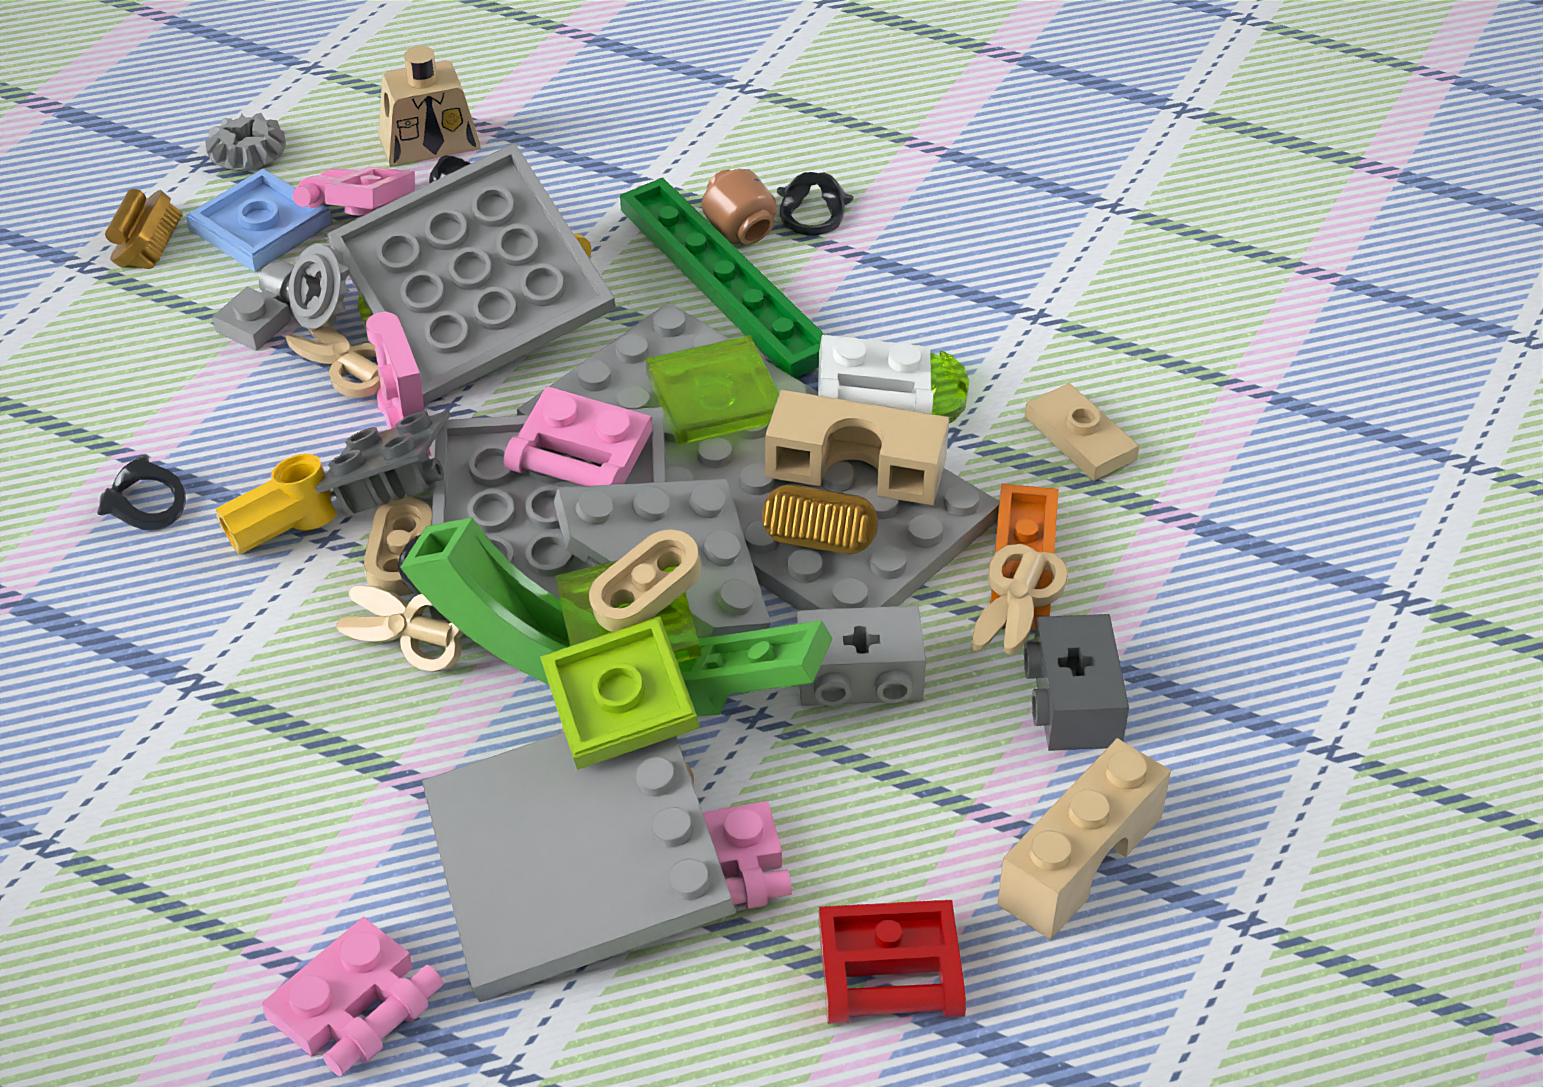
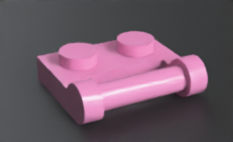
M379 312L368 318L366 328L368 340L375 345L381 383V387L377 391L378 407L381 413L385 414L389 430L395 428L396 423L404 417L419 411H425L420 372L401 322L397 315L393 313ZM429 447V449H428L427 452H426L428 456L431 455V454H430V447Z
M546 386L519 435L512 437L504 454L505 469L522 474L527 470H532L583 486L624 484L653 431L651 416ZM540 447L561 452L567 455H571L602 465L601 467L576 459L541 450Z

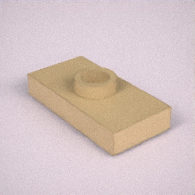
M1067 383L1026 403L1025 418L1093 481L1137 460L1139 445L1072 384Z

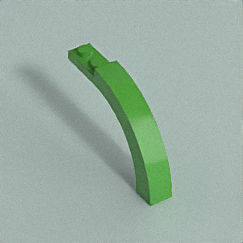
M473 517L426 526L400 566L425 598L464 634L506 663L548 685L540 656L611 633V631L600 626L595 617L566 604L525 576L493 545ZM822 620L714 637H668L697 717L720 715L729 694H745L751 691L787 686L797 687L813 683L833 639Z

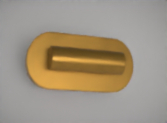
M138 189L127 191L105 231L107 240L117 244L110 260L119 267L152 269L154 264L160 260L171 234H173L183 216V213L170 203L171 198L162 190L156 191L147 199L145 194Z
M784 485L772 491L763 506V526L768 535L780 543L844 554H856L865 550L872 543L878 529V517L875 508L870 501L858 495L798 485Z

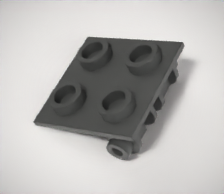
M449 410L431 416L428 415L427 411H419L401 419L396 423L395 428L378 432L376 427H371L353 434L345 441L347 446L340 456L334 458L328 464L330 469L315 488L317 493L333 489L330 494L333 508L338 513L345 511L347 514L353 515L377 507L378 504H388L390 498L400 500L405 495L408 497L434 489L436 482L443 480L444 471L440 461L437 458L429 459L426 452L451 416Z

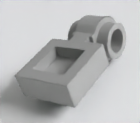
M285 261L272 262L266 265L259 277V288L263 292L248 286L212 316L216 332L255 351L261 348L291 321L288 309L291 306L289 281L294 265Z

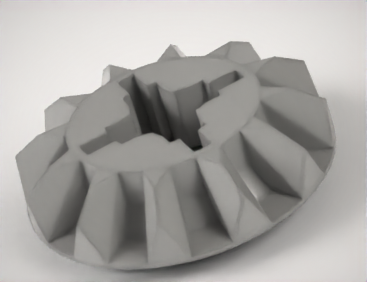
M241 114L239 118L234 120L223 118L221 126L210 128L209 138L205 141L209 158L217 165L233 170H249L265 166L276 160L283 153L286 140L284 131L280 129L277 120H265L262 114H257L252 118Z
M313 244L307 247L295 262L290 276L289 298L292 312L299 324L308 329L321 330L322 327H333L336 321V314L345 312L343 299L344 295L350 292L346 288L345 280L350 274V269L343 266V253L332 249L331 245Z

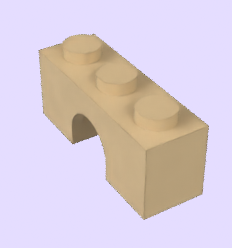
M781 390L765 435V477L821 486L825 472L831 465L843 460H861L871 464L878 470L877 496L934 506L946 461L949 417Z
M1116 738L1003 857L997 905L1052 940L1089 899L1093 878L1107 853L1113 849L1122 856L1127 857L1160 821L1171 770Z

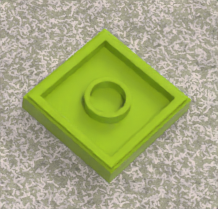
M660 616L540 656L577 770L700 728L696 712Z

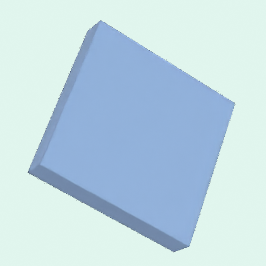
M264 168L186 215L189 230L254 272L331 225L332 218L330 209L323 205L317 208L298 206L292 197L295 188Z

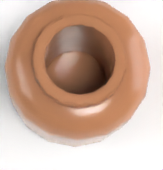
M726 169L716 173L709 180L701 203L702 211L706 218L730 243L742 242L744 245L756 243L771 231L775 223L774 217L777 212L776 200L760 178L750 169Z

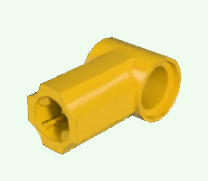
M304 453L286 458L272 470V480L216 508V516L220 526L239 555L291 528L304 531L324 526L333 520L338 512L331 503L330 494L332 489L317 493L315 489L325 476V471L319 457L314 454Z

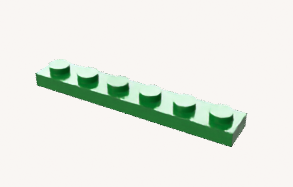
M663 177L620 194L621 211L777 368L794 378L819 368V349L822 335L825 334Z

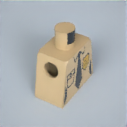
M426 46L409 48L404 54L406 68L387 71L382 76L379 139L389 166L392 167L481 149L464 91L452 62L447 60L435 62L434 51Z

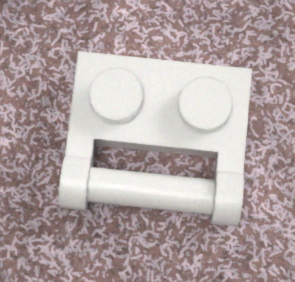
M822 335L819 349L818 396L931 414L933 390H931L930 347L909 343Z

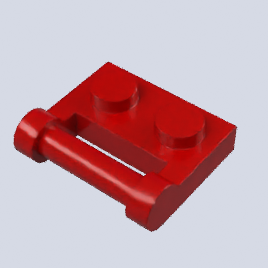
M952 900L819 906L818 924L828 1024L849 1023V1016L942 1011L944 1018L965 1017V986ZM938 972L940 984L847 988L846 977Z

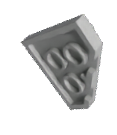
M727 479L558 487L554 505L567 551L586 563L590 558H593L609 568L653 533L669 529L685 532L697 544L702 569L698 580L670 603L668 607L690 620L688 628L701 637L722 636L769 628L771 624ZM678 566L667 567L663 572H672Z

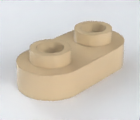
M405 496L400 500L391 499L388 504L381 505L377 509L364 557L365 573L369 586L381 587L396 593L398 596H404L413 592L405 586L398 571L399 557L407 543L422 534L426 526L432 525V510L426 502L415 497Z
M679 530L658 531L648 536L599 575L589 591L590 604L599 625L606 630L614 632L650 620L688 590L698 580L702 569L698 547L694 539L687 533ZM678 566L672 572H663L667 567ZM625 603L631 604L624 608H617L618 606Z

